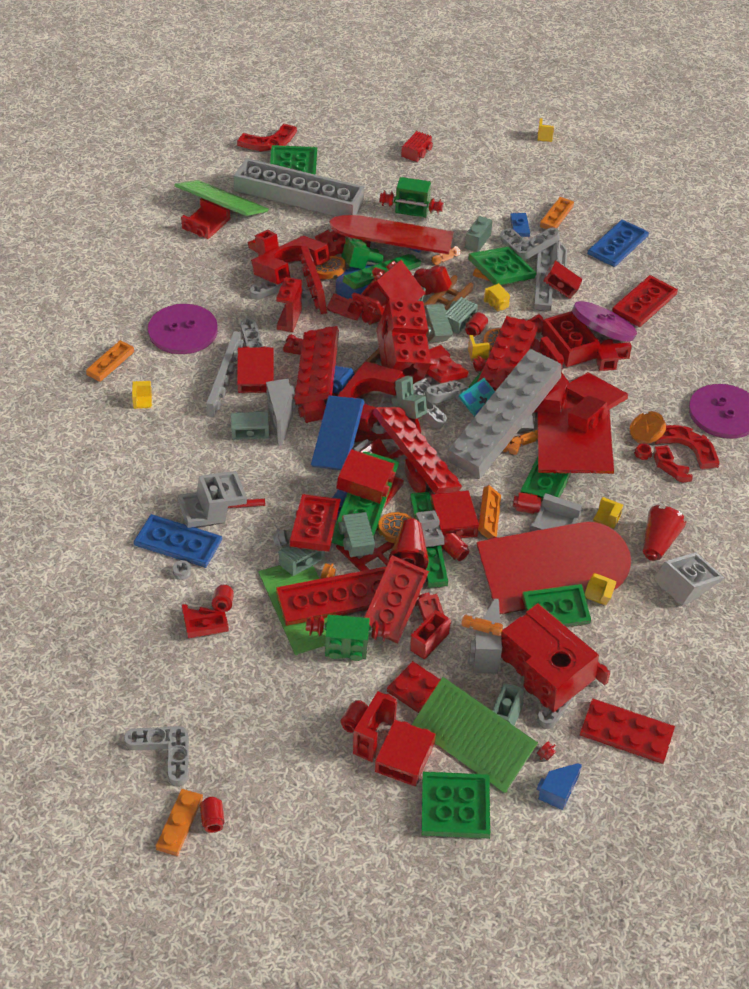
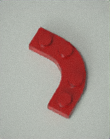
M283 123L275 134L266 137L243 133L237 140V146L260 152L270 151L272 145H287L297 133V127Z
M666 425V431L662 437L655 441V444L678 443L688 446L695 453L700 469L719 468L720 462L712 442L705 435L700 436L693 432V429L690 427Z

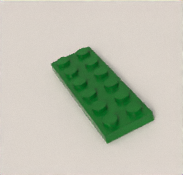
M363 451L364 454L394 463L393 472H397L399 461ZM389 482V483H388V486H390V488H389V492H390L392 483ZM347 493L335 525L331 543L344 547L343 539L345 537L339 531V522H342V516L363 512L367 513L374 538L387 497H383L379 504Z

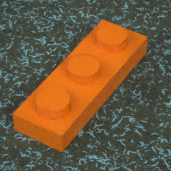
M559 197L541 220L540 227L544 229L558 228L574 207V201Z
M119 340L86 369V375L101 382L134 353V347Z
M490 485L483 487L478 531L488 539L497 537L501 494Z
M181 789L156 844V850L174 856L179 855L200 803L203 800V794Z

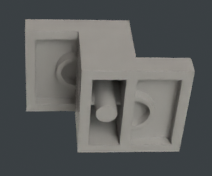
M231 471L199 476L197 492L179 494L177 501L186 525L190 528L225 523L228 506L247 504V496L237 472Z

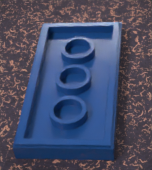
M622 219L588 250L587 254L616 267L649 236V232Z
M328 396L311 461L312 467L332 470L342 469L350 450L353 448L364 405L363 399Z
M151 514L135 538L134 546L206 568L219 547L222 536L195 527L188 528L185 524Z

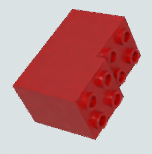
M389 299L376 328L382 366L400 370L403 372L404 377L412 376L413 384L424 379L431 365L426 336L428 325L423 301Z
M537 603L523 617L520 616L502 630L501 658L504 662L511 664L519 675L524 676L523 686L526 691L537 697L544 707L549 708L553 713L596 679L599 654L540 604Z

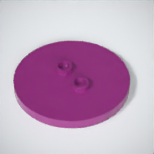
M577 301L572 308L573 314L582 323L607 337L630 342L637 335L636 329L628 321L604 307L590 302Z
M194 304L167 306L156 312L148 324V334L151 342L160 350L171 354L199 352L211 345L218 333V324L215 316L206 308Z
M729 384L703 386L690 399V417L700 429L716 437L736 439L748 436L749 392Z

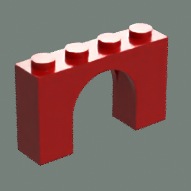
M303 235L251 259L254 275L278 285L283 282L285 277L291 278L288 262L300 261L299 254H302V246H308L314 265L318 266L330 260L328 245Z
M365 361L338 396L358 398L367 392L373 391L396 396L395 381L404 377L403 372ZM363 405L358 425L359 430L370 432L374 427L373 425L378 421L372 414L375 409L374 406Z

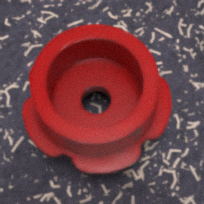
M477 356V358H473V367L475 372L482 371L486 361L481 356Z
M642 443L635 448L634 455L641 460H648V458L652 457L653 453L648 444Z
M547 741L536 754L541 757L540 760L545 758L548 761L556 753L554 750L556 745H552Z

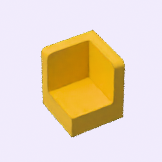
M540 118L537 141L552 142L554 126L542 125L543 118Z
M469 335L468 352L471 361H473V358H477V356L487 360L490 350L489 343L475 344L473 335Z
M132 381L133 409L152 408L151 381Z
M602 497L593 521L615 529L622 514L623 504Z
M593 573L584 593L585 598L607 605L612 597L616 581Z

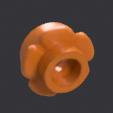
M325 563L320 578L335 576L336 568H333V563L331 565Z

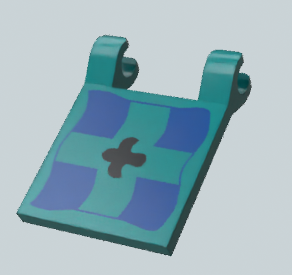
M483 378L458 397L475 417L495 391L486 379Z

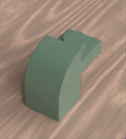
M405 376L395 381L397 395L391 398L393 406L402 408L408 418L417 419L427 414L426 396L414 394L412 376Z

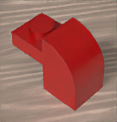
M268 229L254 235L255 239L247 242L248 248L258 253V256L279 247L277 234Z
M612 339L603 341L599 345L596 359L599 371L616 370L618 360L630 359L631 343H613Z

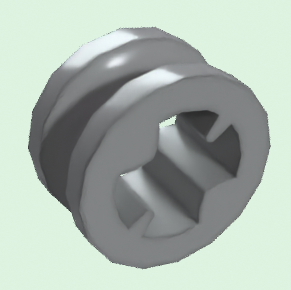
M183 560L177 561L173 565L174 577L179 580L189 578L191 575L190 564Z

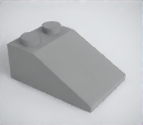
M288 379L266 382L268 410L278 446L283 444L293 417L292 410L295 409V402L292 399L295 396L293 385L290 386Z
M695 552L665 561L654 577V580L661 589L667 591L673 597L675 602L685 605L693 602L725 577Z
M499 599L493 600L483 618L492 621V624H495V622L500 623ZM475 631V638L470 641L469 665H473V673L498 674L502 651L501 636L492 635V632Z

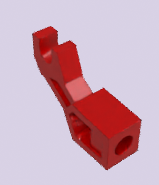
M668 445L655 446L653 457L657 468H661L675 478L676 481L682 483L692 482L693 476L688 474L689 466L675 464L673 462L674 456Z

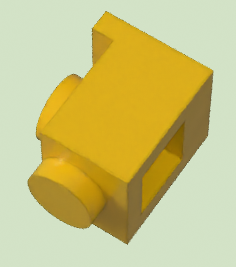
M500 284L485 288V303L488 302L497 312L509 307L510 294Z

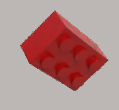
M572 311L543 320L541 335L543 337L547 336L554 343L555 348L563 355L566 367L597 358L600 342Z

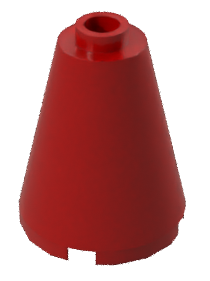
M655 505L648 512L643 554L648 560H660L686 526L687 522H684V515L672 507L665 506V509L659 508L660 505Z
M414 518L406 519L400 527L390 552L389 560L393 555L426 569L429 559L422 524Z

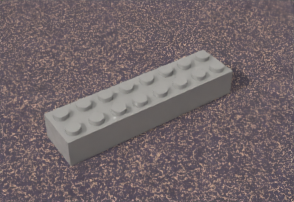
M249 158L244 160L234 174V191L333 216L356 215L364 202V186Z
M530 349L448 449L449 462L480 479L561 378V364Z

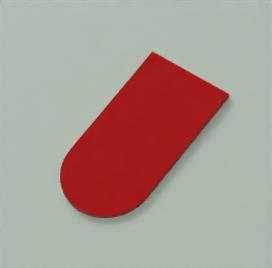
M341 215L329 221L330 228L333 231L350 238L449 255L454 231L360 215Z
M570 394L567 395L561 414L538 411V473L614 474L610 410H608L605 419H601L595 428H591L586 433L568 426L569 411L581 402Z
M580 522L476 542L492 600L499 599L500 615L525 610L522 593L525 591L582 584L585 593L588 581L593 573L616 581L614 588L616 590L626 580L631 567L630 550L623 538L610 527L596 522Z

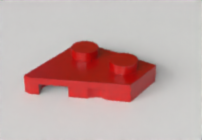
M187 604L181 605L188 638L229 631L225 611L210 610L204 607L196 610L188 608Z

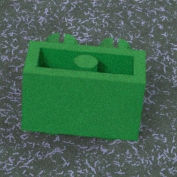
M346 238L341 256L349 266L364 269L367 262L382 263L383 255L379 254L378 249L367 247L360 239Z

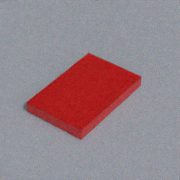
M589 372L568 383V394L580 401L583 398L585 399L587 395L607 402L608 410L628 399V393Z

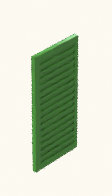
M200 180L175 183L174 186L245 216L269 211V208Z
M280 565L258 571L294 654L298 655L325 646V628L321 636H318L317 632H312L311 636H309L310 631H306V622L285 625L276 594V587L319 579L314 566L294 576L289 574Z
M442 677L411 724L435 733V743L477 774H489L490 783L504 793L507 792L538 744L537 741L444 677Z

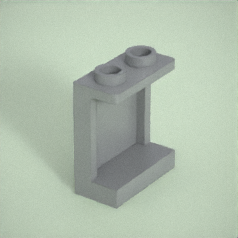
M545 494L542 507L534 523L531 524L529 532L578 523L582 505Z

